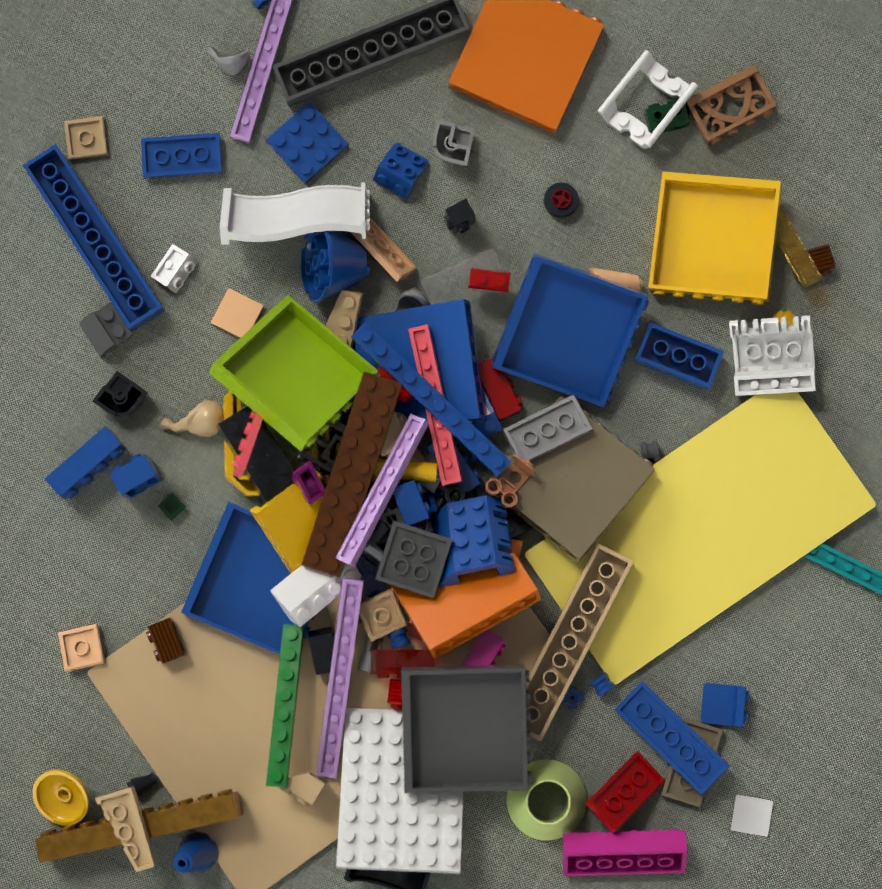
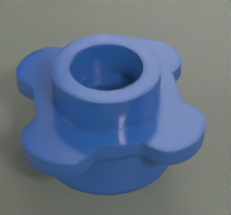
M571 685L562 702H566L569 708L574 710L577 708V704L584 700V694L579 693L576 687Z

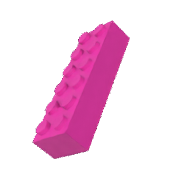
M685 830L563 833V875L685 873L687 858Z

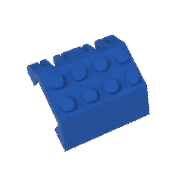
M485 495L445 504L432 517L434 533L453 539L440 577V587L460 584L459 575L492 568H497L500 576L511 574L515 571L513 556L509 554L512 550L508 521L504 520L507 517V511L502 505L501 499Z

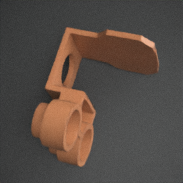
M515 454L512 457L515 462L500 480L496 478L488 480L485 486L486 492L489 495L502 494L501 503L505 508H513L517 504L518 497L516 492L530 475L534 476L536 474L535 466L530 461H524ZM518 472L521 475L520 482L512 483L509 479L510 474ZM490 485H495L497 490L491 491ZM507 497L512 498L513 502L511 504L506 503L505 499Z

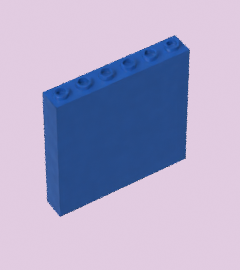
M534 253L491 365L495 369L568 395L574 394L576 398L604 407L605 403H608L611 399L612 392L610 390L612 385H615L618 381V370L620 366L625 364L627 355H625L626 350L631 348L634 337L632 335L634 330H637L641 324V313L647 309L649 300H647L648 296L641 291Z
M460 299L358 318L356 331L366 322L416 371L417 367L408 329L428 324L430 326L445 399L468 421L485 419L469 300ZM354 341L353 350L378 370V367L381 366ZM410 399L409 403L398 400L395 412L404 414L407 419L412 414L428 421L426 409L417 400Z
M230 502L227 503L181 613L280 654L283 624H296L290 621L270 590L288 577L290 572L249 510ZM310 620L303 624L305 627L303 638L305 639L307 638L308 631H310V627H307Z

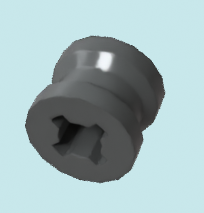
M653 441L650 444L641 442L642 459L659 460L657 441Z

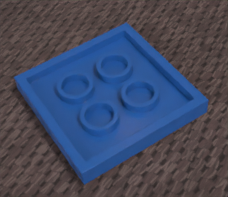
M310 101L266 139V142L305 184L349 146L348 142Z

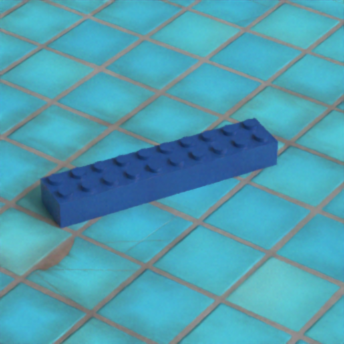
M56 144L23 164L24 169L129 330L133 332L163 313L165 310L58 146Z

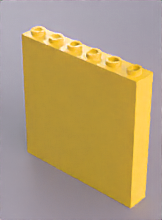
M662 172L649 290L654 295L664 296L665 293H673L672 296L674 297L692 295V298L704 299V296L712 297V300L724 301V298H728L736 303H744V300L752 301V304L757 305L769 302L782 194L781 181Z

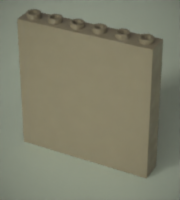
M561 395V396L556 400L555 403H557V402H559V401H561V400H563V399H565V398ZM583 409L582 411L593 428L592 431L530 461L535 466L536 474L534 476L530 475L516 492L518 502L513 508H509L577 563L582 560L653 475L655 470L649 460L639 457L635 449L621 443L622 440L617 435H611L607 432L606 427L602 423L593 421L589 413ZM512 452L508 457L511 463L499 474L498 477H496L493 474L490 479L496 478L500 480V478L505 475V473L510 469V467L515 462L512 459L514 452ZM512 472L509 479L512 483H518L521 480V475L518 472ZM490 485V490L496 491L497 487ZM499 493L498 495H495L494 497H496V498H498V499H501V498H502V494ZM507 497L505 499L506 503L511 504L513 502L512 498Z

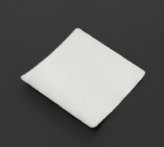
M736 795L731 831L767 837L773 801Z

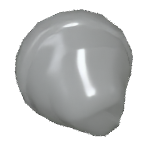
M212 46L207 48L214 61L228 75L239 74L247 64L248 57L250 56L248 51L220 54Z
M412 287L401 293L392 312L427 306L429 304L426 296L417 288Z

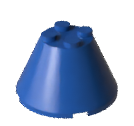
M321 231L305 234L304 239H307L306 247L301 250V278L305 293H309L312 297L309 298L310 301L321 302L340 293L343 289H348L362 282L364 277L369 275L370 268L366 257L368 250L361 243L338 231Z

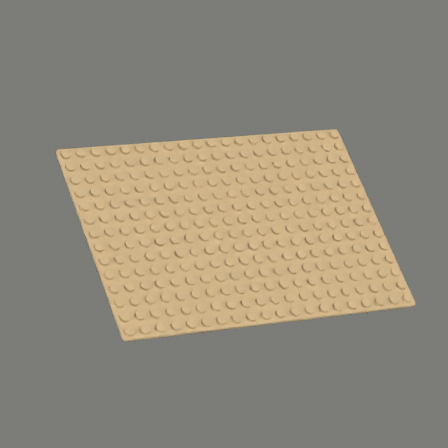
M418 449L414 451L413 458L420 462H427ZM373 477V480H372V483H371V486H370L368 495H369V493H370V491H371V489H372V487H373V485H374V483H375V481H376L377 478H374V477ZM399 480L397 486H400L410 481ZM421 486L423 493L430 492ZM393 494L385 508L394 506L395 509L399 508ZM425 496L422 498L423 503L427 502ZM431 512L432 516L429 517V521H430L429 524H430V527L433 528V527H432V517H433L435 514H434L433 512ZM372 564L371 567L361 568L355 565L362 576L359 580H363V584H368L372 596L391 588L388 583L375 580L379 566L375 567ZM396 597L408 625L401 629L406 628V637L410 639L411 643L392 650L391 639L387 635L381 637L383 638V644L375 674L358 670V665L367 633L364 627L357 629L346 708L402 710L391 708V703H387L390 679L402 680L401 667L462 666L479 635L434 659ZM183 603L158 622L172 618L186 652L185 656L166 664H162L161 661L158 662L153 652L156 650L154 642H149L146 635L149 629H147L105 658V664L96 665L88 671V676L177 805L183 799L193 797V801L198 800L197 797L212 793L213 796H218V792L226 789H232V792L238 791L243 811L242 816L194 829L196 832L207 834L216 843L218 850L216 861L236 889H268L338 839L345 718L336 778L318 776L326 781L327 784L314 804L306 806L297 800L298 796L294 793L289 795L282 791L280 787H267L266 779L280 654L182 614L181 611L185 604ZM327 606L316 614L314 620L310 619L307 626L310 627V631L331 627L332 632L335 633ZM530 606L488 629L505 639L503 644L506 645L501 655L496 654L493 661L496 663L495 665L524 664L525 670H529L530 674L550 635ZM308 635L306 639L303 638L289 776L312 772L316 775L330 672L319 675L315 673ZM376 640L372 641L370 652H373Z

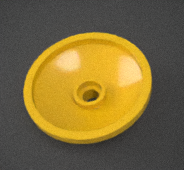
M54 769L44 772L34 783V803L39 812L49 821L58 825L69 826L80 822L86 816L90 806L89 794L84 784L75 775L64 770Z

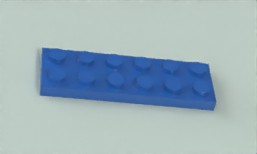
M643 681L616 707L615 711L701 795L730 767L720 755Z

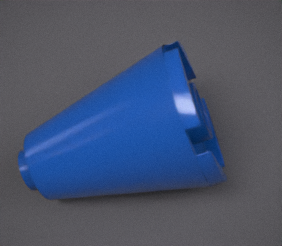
M190 833L182 839L173 860L175 869L181 873H198L209 870L217 860V845L205 833Z

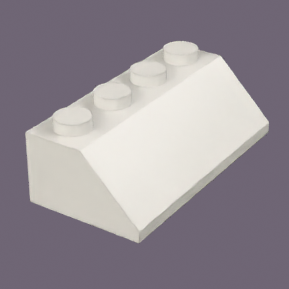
M346 563L341 578L301 565L271 589L270 592L290 621L301 627L341 594L343 578L360 579L362 576L356 567Z

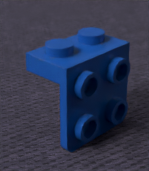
M394 143L378 165L373 181L407 199L414 183L427 166L428 160L405 146Z
M705 683L702 695L701 722L743 727V723L747 722V711H744L745 703L749 701V691H746L744 686Z

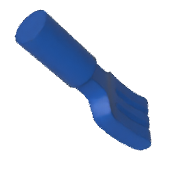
M425 492V500L428 502L430 511L436 512L437 496L431 492Z

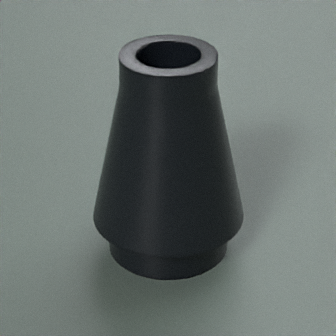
M152 772L148 775L130 779L131 782L127 783L128 788L134 786L137 796L140 797L158 782Z

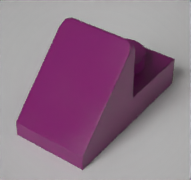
M310 461L293 472L292 482L299 486L308 504L311 505L324 496L325 489Z

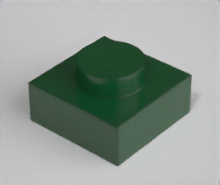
M173 493L158 505L171 521L186 508Z

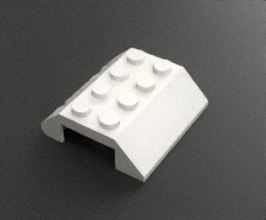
M810 315L801 316V322L799 316H794L793 325H788L786 317H781V324L779 318L761 319V325L758 319H754L753 328L747 327L746 320H741V326L738 320L729 321L735 364V396L816 391L815 353Z

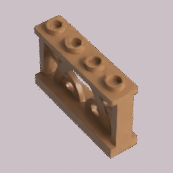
M755 64L690 97L685 103L686 109L689 111L706 145L710 143L715 145L723 140V136L727 134L732 136L740 131V127L744 125L749 127L755 124L758 118L762 116L767 118L775 113L774 110L777 104ZM751 78H754L760 91H752ZM740 87L741 90L739 92L744 91V94L734 93V88ZM726 92L729 96L736 99L744 98L743 106L738 116H729L717 112L723 104L722 93ZM754 95L762 96L765 99V106L760 109L755 108L754 104L760 103V101L757 99L751 100V97ZM712 99L718 100V105L715 109H712L715 105L711 104L710 101ZM697 106L707 114L703 121L695 109ZM749 109L753 114L745 117ZM711 117L714 118L711 127L714 124L719 125L717 132H709L706 128V122ZM725 123L732 124L725 128Z

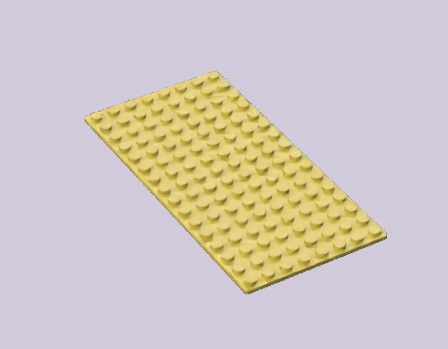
M798 392L757 394L653 465V468H655L653 475L579 563L547 538L525 553V557L561 610L566 605L597 543L634 561L589 647V651L603 671L607 673L609 680L616 685L876 506V502Z

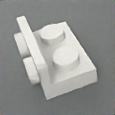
M172 244L150 277L172 292L177 293L183 286L186 278L194 270L197 260Z

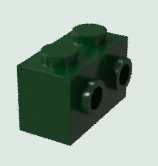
M678 99L670 100L666 105L660 106L657 103L648 106L644 114L648 130L651 134ZM685 104L662 133L689 126L690 122Z

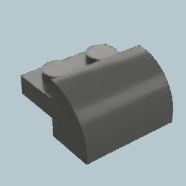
M112 302L96 312H91L79 323L100 358L118 348V345L133 336Z

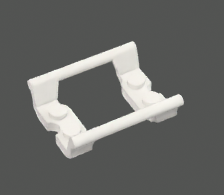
M645 50L597 112L608 125L619 133L628 131L631 134L630 140L643 149L651 148L698 88V85L694 82L689 85L679 77L669 78L668 70L658 64L652 54ZM639 70L650 78L651 84L671 98H679L652 134L644 123L631 114L619 112L615 102Z

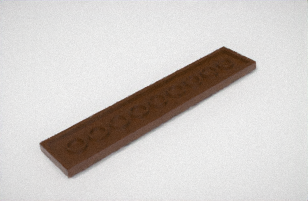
M365 371L363 372L301 565L341 578L345 563L336 559V556L366 501L403 387L402 383Z

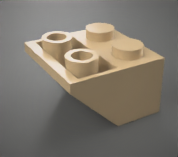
M312 772L289 776L288 787L280 789L289 795L294 793L298 796L297 800L307 806L308 804L312 805L315 803L327 782Z

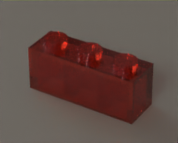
M371 650V674H377V678H389V674H397V678H402L401 667H435V659L429 650Z

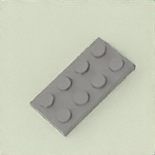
M573 394L504 428L502 432L515 455H518L524 461H532L591 432L593 428Z

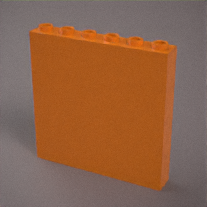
M486 0L450 77L448 87L556 134L601 36L604 24L596 17L589 18L584 16V13L580 10L566 8V5L559 1Z
M513 550L509 552L513 556L515 568L513 573L500 576L498 569L492 568L459 575L460 584L440 587L438 584L434 598L389 584L434 659L541 600L537 587Z

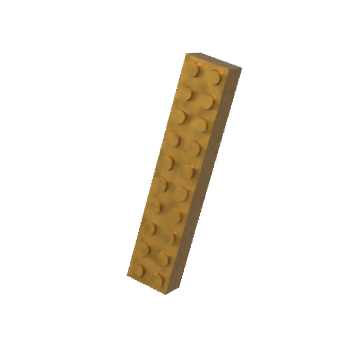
M226 789L218 792V796H213L212 793L197 797L198 800L193 801L192 797L179 801L178 805L170 802L158 806L156 810H154V806L142 809L149 838L239 818L243 815L238 791L232 792V789ZM106 818L100 819L99 823H96L95 820L79 824L78 828H76V824L65 826L59 829L60 832H57L56 829L47 830L40 833V837L35 839L40 863L122 845L120 839H117L114 833L113 826Z

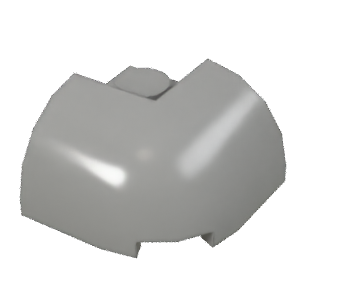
M437 120L432 142L435 154L445 162L467 167L475 129Z

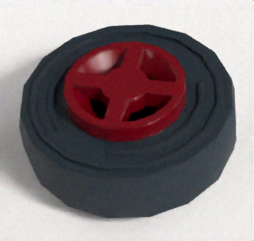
M555 183L545 192V208L554 217H568L578 207V193L568 183Z

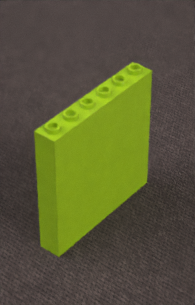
M287 295L213 363L209 374L297 449L302 451L306 446L310 448L316 442V437L319 434L321 436L324 435L329 429L328 425L331 422L335 424L341 417L340 413L342 411L347 412L351 408L363 372L377 374L378 370L292 297Z

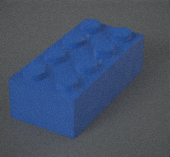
M650 322L634 362L708 391L724 351Z
M105 426L44 479L61 498L72 499L79 493L78 489L82 485L87 486L94 480L93 476L96 473L104 472L110 466L108 463L111 460L119 459L125 453L123 450L126 447Z

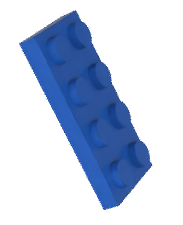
M219 133L141 138L143 178L222 173Z

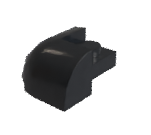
M116 371L92 402L113 416L124 417L137 409L148 392Z
M381 517L361 554L375 567L381 563L391 531V527Z

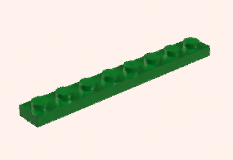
M283 624L266 779L267 787H288L305 628L303 625L299 627L297 625Z

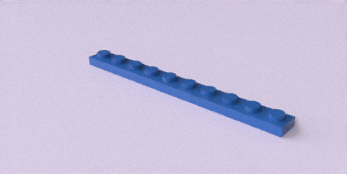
M366 322L351 336L397 382L402 383L403 388L496 477L511 463L491 441Z

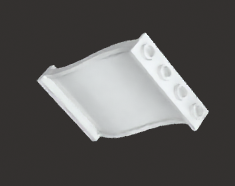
M365 182L361 183V187L323 185L269 196L232 193V188H224L220 218L221 245L229 244L230 240L245 242L277 241L321 231L360 233L362 239H366V231H370V190H366Z

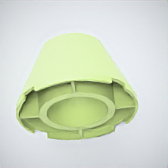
M543 759L527 764V771H531V783H528V790L507 791L506 801L509 815L516 827L529 837L545 841L562 838L563 833L572 832L579 825L585 814L587 795L584 784L579 775L562 762ZM542 782L557 783L562 786L566 793L567 801L564 811L558 817L551 820H542L535 817L528 807V797L531 790Z

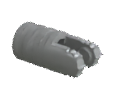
M366 635L358 670L375 674L383 638L376 640L374 650L370 652L372 642L369 641Z

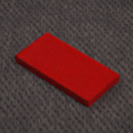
M636 751L585 804L614 833L665 779L639 751Z

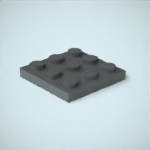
M394 521L375 580L434 598L453 539Z

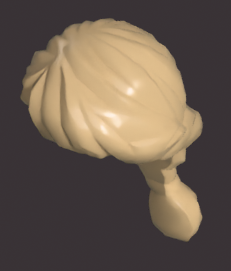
M204 400L176 424L170 419L164 418L161 421L160 427L162 430H171L176 433L188 430L200 437H211L219 432L216 426L223 421V407L216 401Z

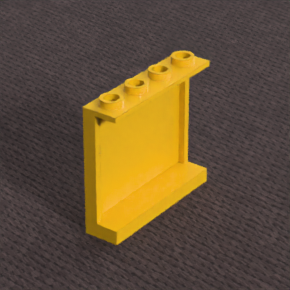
M316 471L320 481H322V476L318 471ZM295 483L262 507L255 506L250 510L290 574L302 564L323 499L321 497L311 505L308 504L299 486Z

